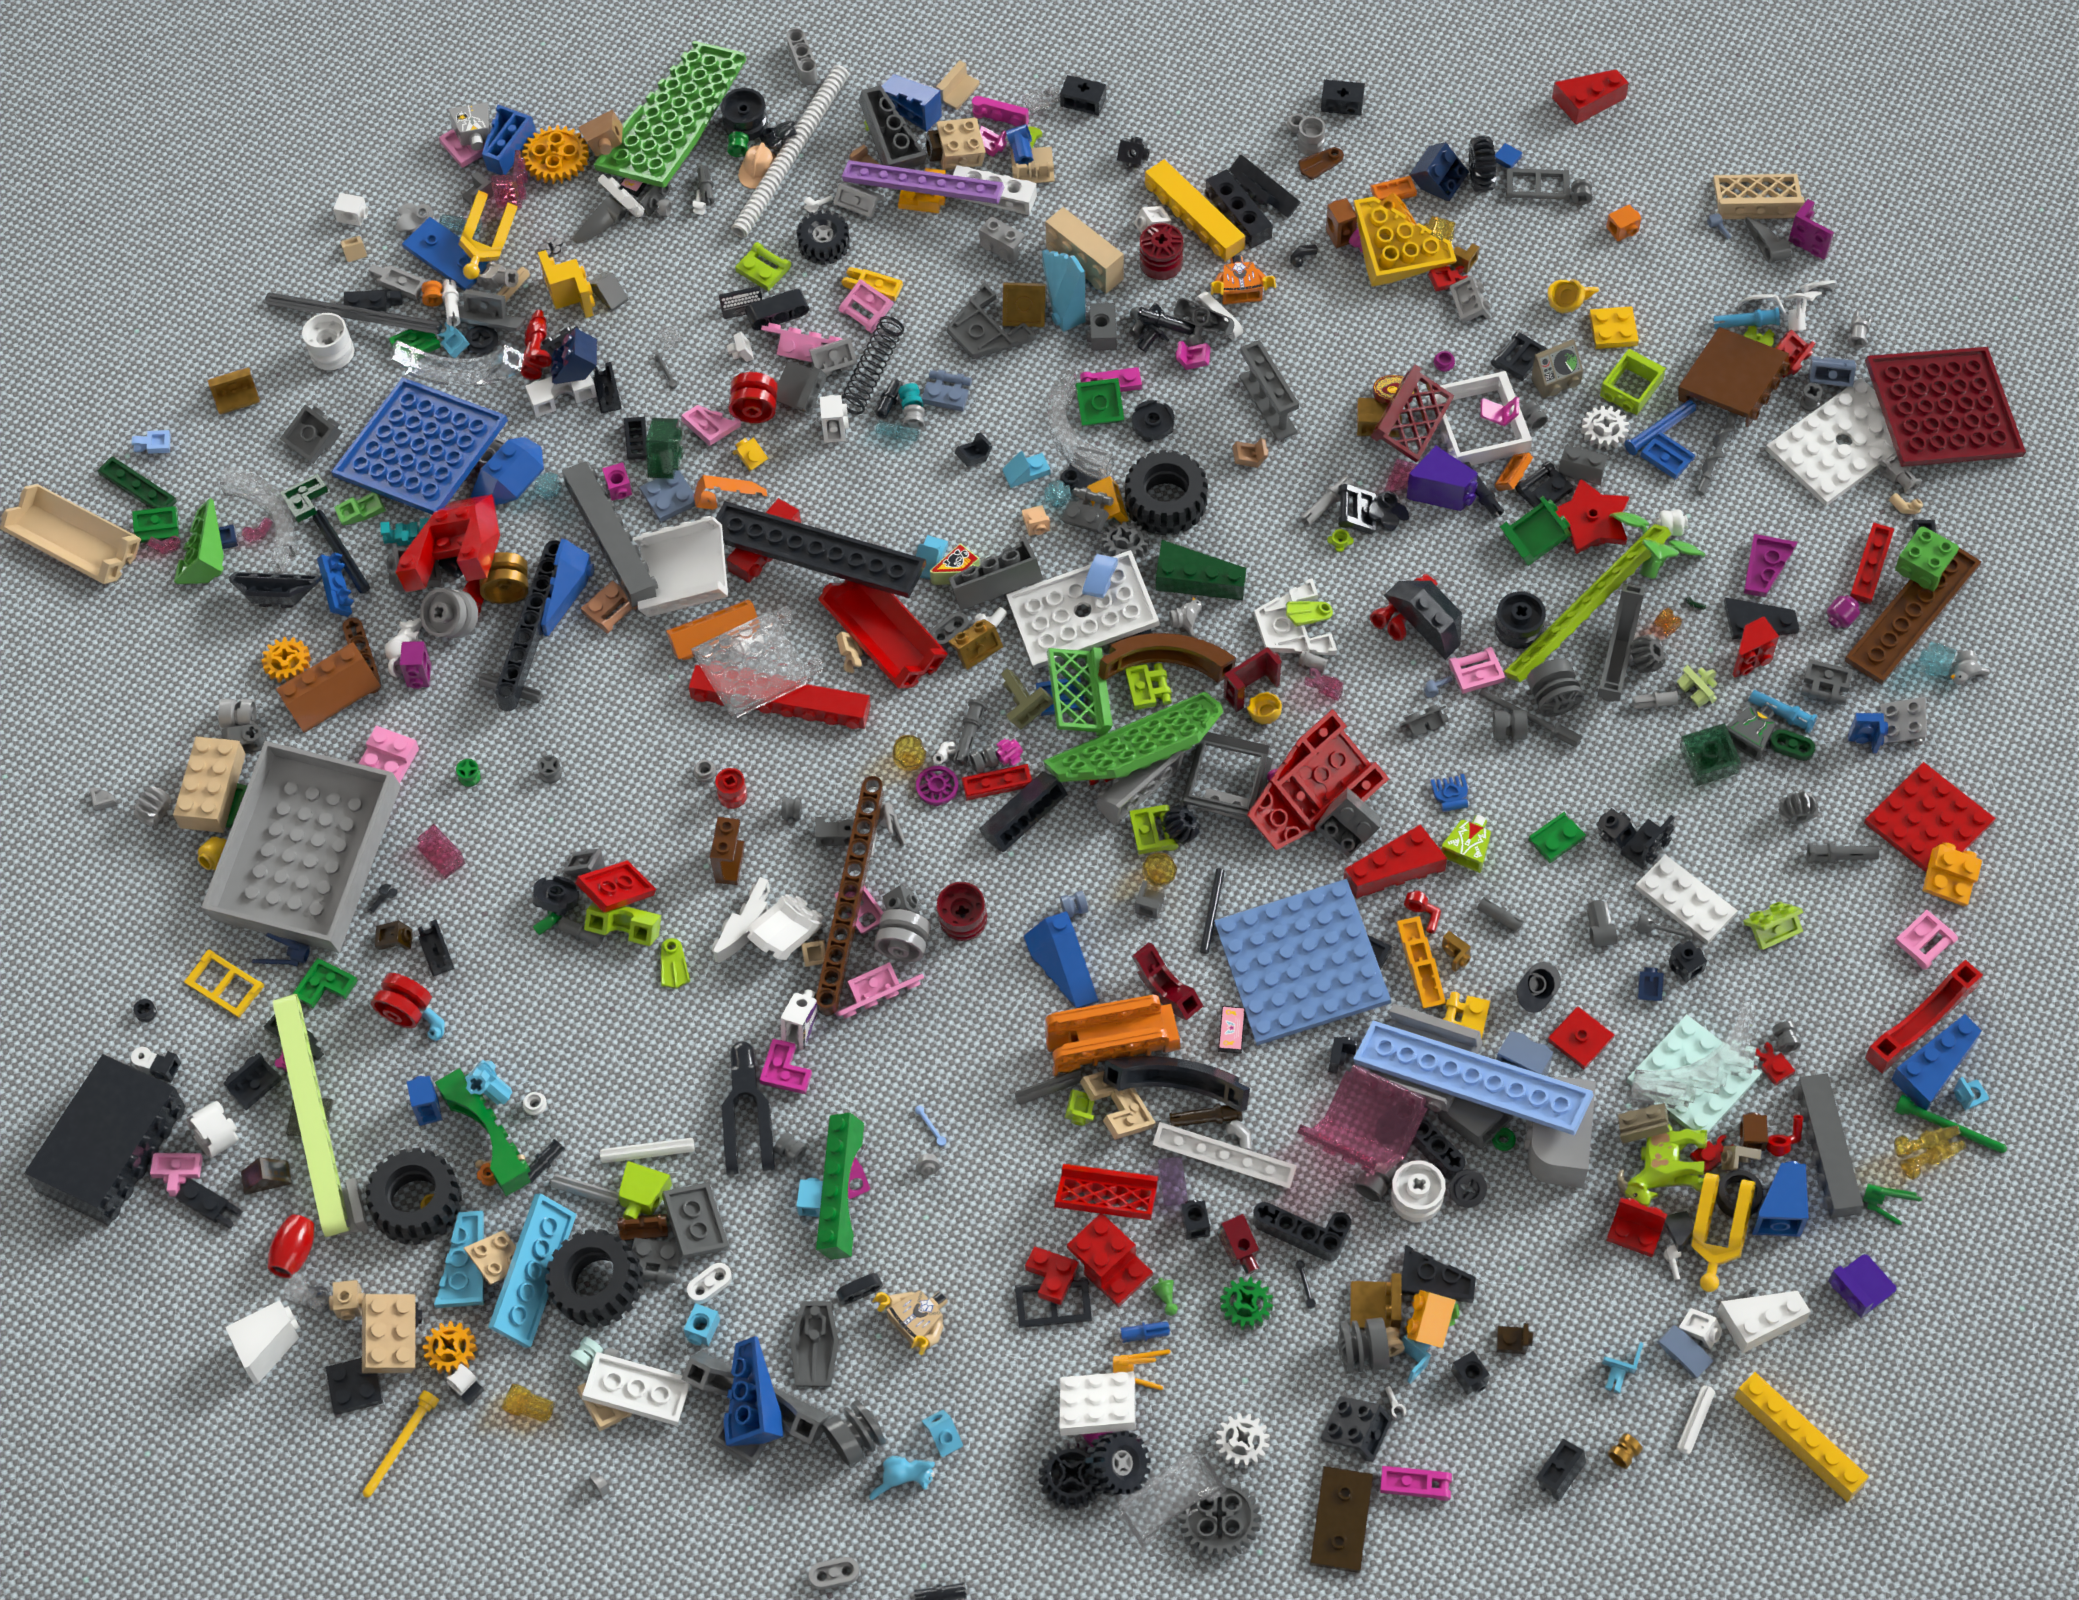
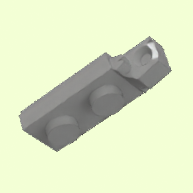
M372 264L368 270L370 278L376 280V283L393 291H401V294L415 300L422 293V284L426 282L421 277L391 265L381 268Z

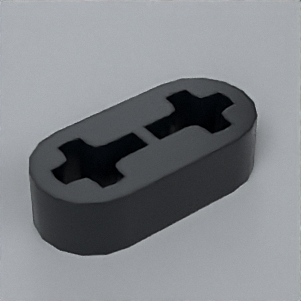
M871 1273L845 1284L836 1291L840 1303L846 1305L877 1292L883 1287V1283L878 1273Z

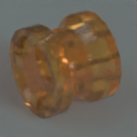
M1666 608L1657 616L1654 624L1657 627H1661L1663 632L1670 636L1680 627L1683 620L1679 616H1675L1672 609Z

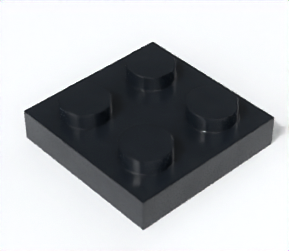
M362 1358L325 1367L333 1413L335 1415L384 1403L378 1373H362Z

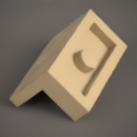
M959 60L936 86V89L940 90L942 103L958 110L980 83L979 80L967 75L966 63Z

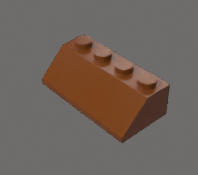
M352 642L276 688V690L305 733L381 687L361 652Z

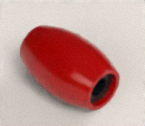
M292 1214L281 1224L275 1233L268 1253L267 1268L271 1273L290 1279L302 1268L308 1258L314 1240L315 1225L310 1219Z

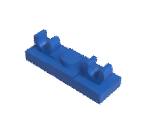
M332 553L329 557L321 554L317 561L330 612L348 617L352 614L351 605L354 600L348 598L351 590L347 589L342 574V569L345 566L339 562L342 555Z

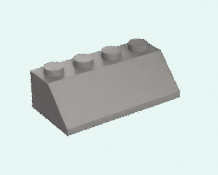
M1178 751L1168 759L1157 760L1147 768L1134 770L1126 777L1116 778L1111 788H1105L1098 794L1096 808L1116 826L1129 815V811L1137 808L1180 770L1184 751Z

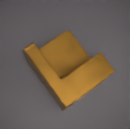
M1473 243L1467 251L1458 246L1455 247L1453 250L1457 261L1450 265L1455 268L1464 266L1463 272L1468 273L1478 260L1480 247Z

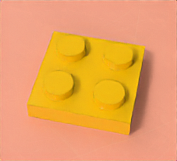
M1632 306L1590 309L1589 317L1595 349L1638 346L1639 339Z

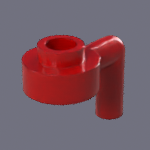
M1412 891L1407 893L1404 906L1413 912L1425 911L1431 914L1426 931L1434 934L1441 910L1428 903L1429 900L1423 892Z
M1793 1116L1792 1135L1769 1136L1766 1147L1767 1151L1777 1157L1789 1153L1791 1145L1802 1140L1803 1116Z

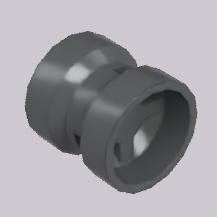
M1530 401L1520 408L1524 420L1527 421V426L1531 431H1536L1547 423L1548 416L1543 411H1540V406L1536 401Z
M991 745L984 747L982 751L969 753L971 764L977 774L983 772L985 768L999 766L997 756Z
M1784 1021L1773 1026L1774 1036L1778 1038L1776 1044L1779 1052H1791L1801 1047L1800 1038L1796 1036L1797 1027L1794 1021Z
M789 1132L784 1133L774 1146V1152L780 1156L784 1155L792 1165L797 1164L807 1150V1145L801 1141H795L794 1136Z

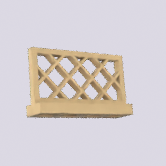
M1797 174L1714 175L1713 178L1718 206L1717 213L1722 216V219H1746V217L1752 219L1794 218L1805 203L1804 197L1801 196ZM1793 181V184L1790 187H1788L1787 185L1783 184V182ZM1748 182L1751 185L1747 188L1741 183ZM1762 182H1769L1772 185L1767 187ZM1719 183H1728L1730 186L1726 188ZM1757 187L1763 192L1761 194H1757L1752 190ZM1778 187L1784 192L1779 194L1775 192L1774 189ZM1734 188H1737L1742 192L1739 195H1737L1736 193L1732 192V190ZM1746 195H1749V196L1752 197V198H1743V197H1745Z

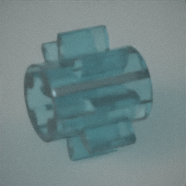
M548 472V474L544 473V475L540 474L535 482V489L539 492V497L548 500V498L552 499V497L558 496L562 487V483L557 479L558 475Z
M1052 481L1048 487L1044 488L1045 502H1051L1053 507H1063L1067 504V500H1071L1070 486H1065L1063 481Z

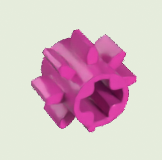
M1004 738L996 744L999 749H997L995 754L1004 766L1007 764L1015 766L1022 761L1019 756L1023 753V749L1015 739L1010 741Z

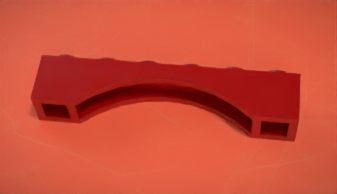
M1965 959L1919 1007L1870 1045L1865 1059L1883 1074L1978 987L1983 974Z

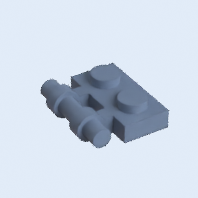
M930 370L929 378L935 379L936 383H926L922 396L923 404L963 412L969 390L962 387L963 385L971 386L972 378L965 377L964 374L959 373L957 375L948 374L944 370ZM944 381L955 383L954 387L943 384Z

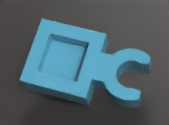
M445 322L446 331L437 335L443 339L441 344L453 358H456L469 345V342L459 330L454 329L453 326L451 327Z

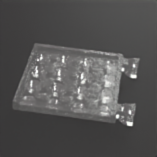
M788 606L778 610L776 615L769 611L691 649L693 656L733 720L812 682L813 674L824 671L821 665L823 661L819 654L812 657L807 664H804L781 628V625L792 622L790 617L791 611Z

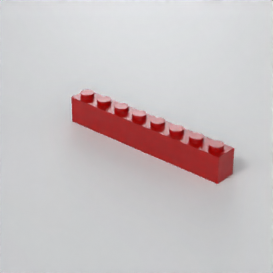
M695 665L689 684L690 697L698 702L708 701L720 706L730 705L743 710H759L765 714L776 713L788 718L793 716L803 718L806 721L815 720L829 725H844L851 729H865L871 707L870 695L701 665Z

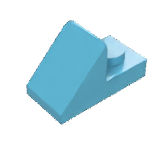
M1020 451L1002 469L1010 488L1051 474V469L1043 453L1026 458L1023 451Z
M927 535L924 544L918 545L916 556L926 559V566L920 577L931 580L930 570L943 559L948 548V541Z

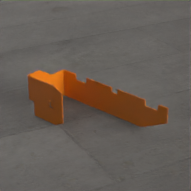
M702 475L697 482L694 500L697 508L712 510L718 508L715 494L710 491H704L705 488L714 489V487H720L723 491L737 492L736 490H739L740 493L756 495L755 492L762 493V496L768 495L765 488L752 481Z

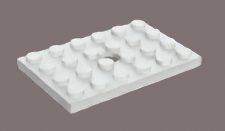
M1862 378L1855 381L1853 387H1847L1767 444L1765 449L1825 507L1876 471L1879 467V461L1887 460L1896 452L1875 390ZM1838 435H1847L1852 439V444L1839 445L1835 438Z
M1131 550L1113 556L1118 558V565L1111 576V585L1104 598L1082 594L1091 564L1006 594L1034 670L1048 665V648L1089 651L1093 647L1098 648L1160 626L1159 619ZM1085 604L1087 607H1091V613L1086 617L1076 616L1075 612L1079 605ZM1054 656L1056 662L1064 660L1061 656Z

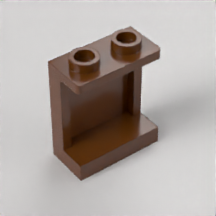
M717 817L710 853L715 883L738 885L745 849V841L737 840L740 828L739 819Z

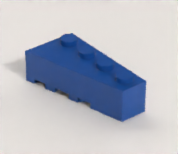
M1964 1014L1898 1066L1891 1080L1918 1107L1928 1110L1943 1087L1953 1076L1958 1066L1973 1048L1982 1030Z

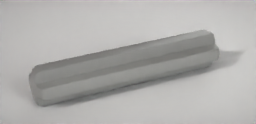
M555 1174L552 1178V1188L612 1206H617L619 1203L618 1192Z

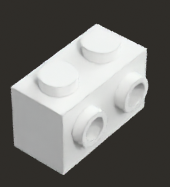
M841 395L820 397L824 443L846 441L845 429H849L847 404H842Z

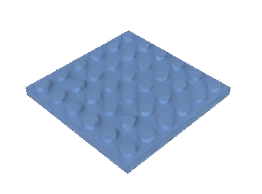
M1347 879L1214 920L1257 1046L1391 1003V998Z

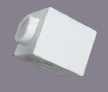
M344 193L339 194L333 209L337 222L361 226L363 220L368 216V207L365 204L364 197Z

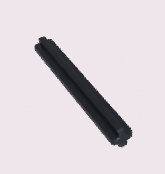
M317 510V514L312 516L314 522L333 552L342 555V558L339 559L340 563L345 565L344 569L359 593L364 594L370 590L369 583L323 511Z

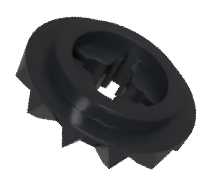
M478 325L471 328L465 335L466 340L469 342L467 349L474 352L475 355L482 353L485 356L486 352H493V348L498 346V334L493 328ZM480 336H482V338H484V344H483V345H481L480 342H479V341H480Z
M1466 1169L1457 1172L1454 1178L1450 1179L1451 1183L1448 1190L1451 1199L1458 1206L1464 1208L1475 1207L1485 1198L1487 1184L1479 1172ZM1471 1182L1470 1187L1473 1188L1475 1193L1467 1191L1463 1194L1464 1189L1460 1184L1468 1185Z

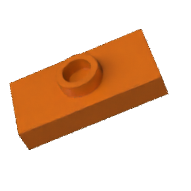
M1411 176L1371 185L1370 189L1373 197L1381 201L1392 193L1401 200L1417 196V190Z
M1529 452L1514 454L1494 487L1498 491L1514 489L1532 461V455Z

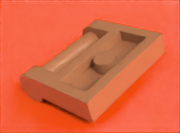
M612 580L581 607V612L604 632L609 633L619 620L632 609L638 608V606L632 608L622 588ZM623 602H625V604L619 610H617L611 617H609L607 620L605 619L617 607H619Z

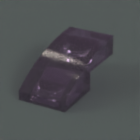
M1182 1157L1158 1159L1164 1207L1185 1204L1188 1198Z

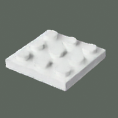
M1134 1371L1060 1378L1061 1436L1136 1430Z

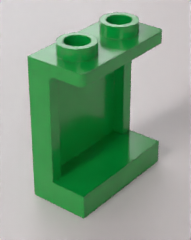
M1544 496L1540 498L1541 503L1516 522L1509 525L1506 521L1499 526L1528 566L1571 536L1568 527L1571 526L1563 515L1561 517L1557 515V506L1551 499L1547 501Z

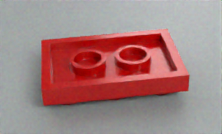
M628 860L580 875L575 881V884L604 913L652 897L657 890Z

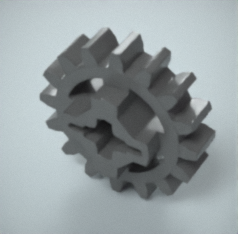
M1123 522L1121 526L1114 523V528L1108 526L1107 532H1103L1101 547H1103V553H1108L1110 557L1131 550L1136 561L1137 556L1143 558V553L1148 552L1149 537H1147V531H1142V526L1136 528L1133 522L1130 525Z

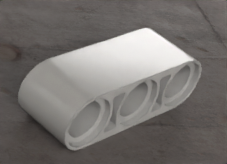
M792 28L786 34L789 54L801 83L812 85L818 79L816 61L803 30Z

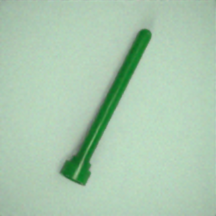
M1903 1094L1898 1100L1894 1110L1898 1114L1915 1115L1999 1153L2007 1151L2005 1144L1914 1105L1913 1101H1910L1911 1098Z

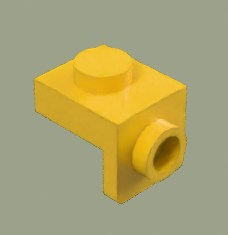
M745 437L735 444L737 449L732 452L734 456L738 454L749 472L769 459L754 437L749 441Z

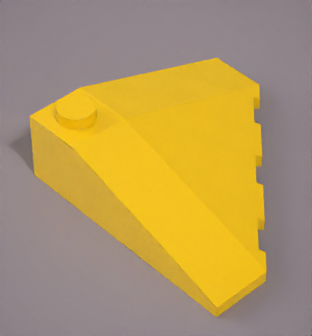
M1376 197L1353 201L1371 287L1393 283L1428 272L1431 269L1456 263L1454 250L1449 240L1443 238L1441 241L1430 235L1432 230L1420 223L1416 226L1405 220L1406 215L1392 208L1390 211L1381 206V200Z

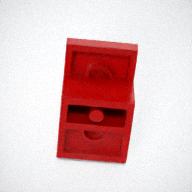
M1099 1214L1067 1244V1249L1084 1264V1275L1118 1308L1153 1276V1271L1136 1256V1244L1104 1214Z

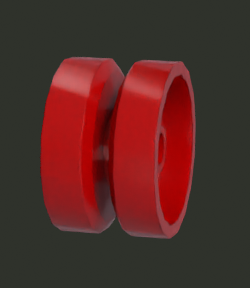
M745 372L735 376L730 386V414L734 418L746 423L758 424L771 420L776 414L778 390L776 381L770 376L759 372Z
M390 972L386 974L381 983L382 990L376 991L372 998L371 1006L388 1021L405 1028H415L422 1017L420 1011L427 1009L432 996L428 990L416 981L404 975Z

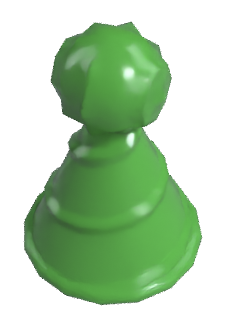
M1159 1278V1283L1153 1285L1151 1290L1166 1304L1165 1313L1173 1316L1178 1311L1177 1305L1172 1303L1174 1280Z

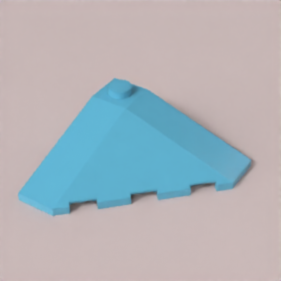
M1047 249L1043 250L1042 264L1053 312L1051 316L1055 325H1059L1064 332L1086 322L1085 270L1073 255L1068 257V254L1065 253L1058 254L1056 251L1049 252Z

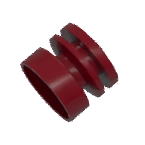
M1157 223L1148 226L1140 236L1139 261L1140 268L1145 275L1155 280H1168L1175 277L1181 271L1183 266V236L1173 225Z
M968 882L949 884L940 892L936 908L942 931L949 938L956 941H969L977 938L984 931L988 917L982 892L975 885Z

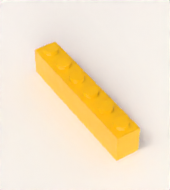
M1165 159L1145 171L1146 188L1158 196L1160 202L1164 205L1166 204L1177 218L1182 219L1187 228L1191 231L1193 230L1203 243H1207L1216 256H1220L1226 262L1245 249V235Z
M1756 1372L1738 1388L1734 1399L1847 1503L1864 1487L1869 1476Z

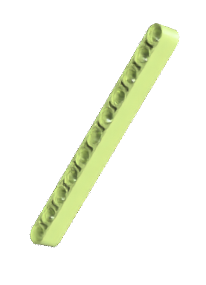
M297 994L273 1000V1008L320 1224L324 1236L327 1238L350 1231V1227H347L346 1224L348 1217L302 1007Z

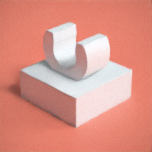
M742 332L735 334V343L727 345L728 353H732L733 359L742 357L746 362L753 360L750 341Z

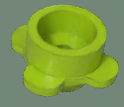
M1337 529L1333 532L1332 536H1328L1327 542L1332 544L1337 552H1343L1345 547L1353 544L1354 539L1350 537L1346 530Z

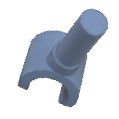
M1718 213L1709 215V219H1707L1709 227L1717 226L1727 240L1730 239L1732 236L1722 224V216Z
M1448 676L1437 682L1429 680L1424 688L1427 698L1438 695V688L1451 682L1452 677Z

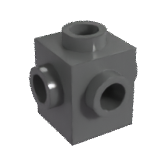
M900 885L882 896L886 908L885 911L902 909L920 915L918 899L914 892Z

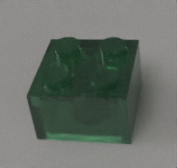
M652 418L646 437L648 478L674 479L675 472L679 471L680 459H683L684 449L683 446H680L683 430L679 427L678 419Z
M1725 723L1681 737L1679 748L1695 787L1739 773L1741 760Z

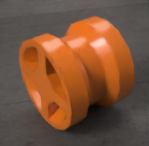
M438 281L424 282L421 286L423 304L430 307L441 305L443 303V295L441 294L443 291L442 284Z

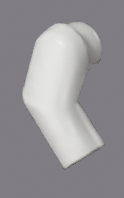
M943 742L938 752L933 756L934 762L936 764L946 762L949 754L956 752L955 743Z

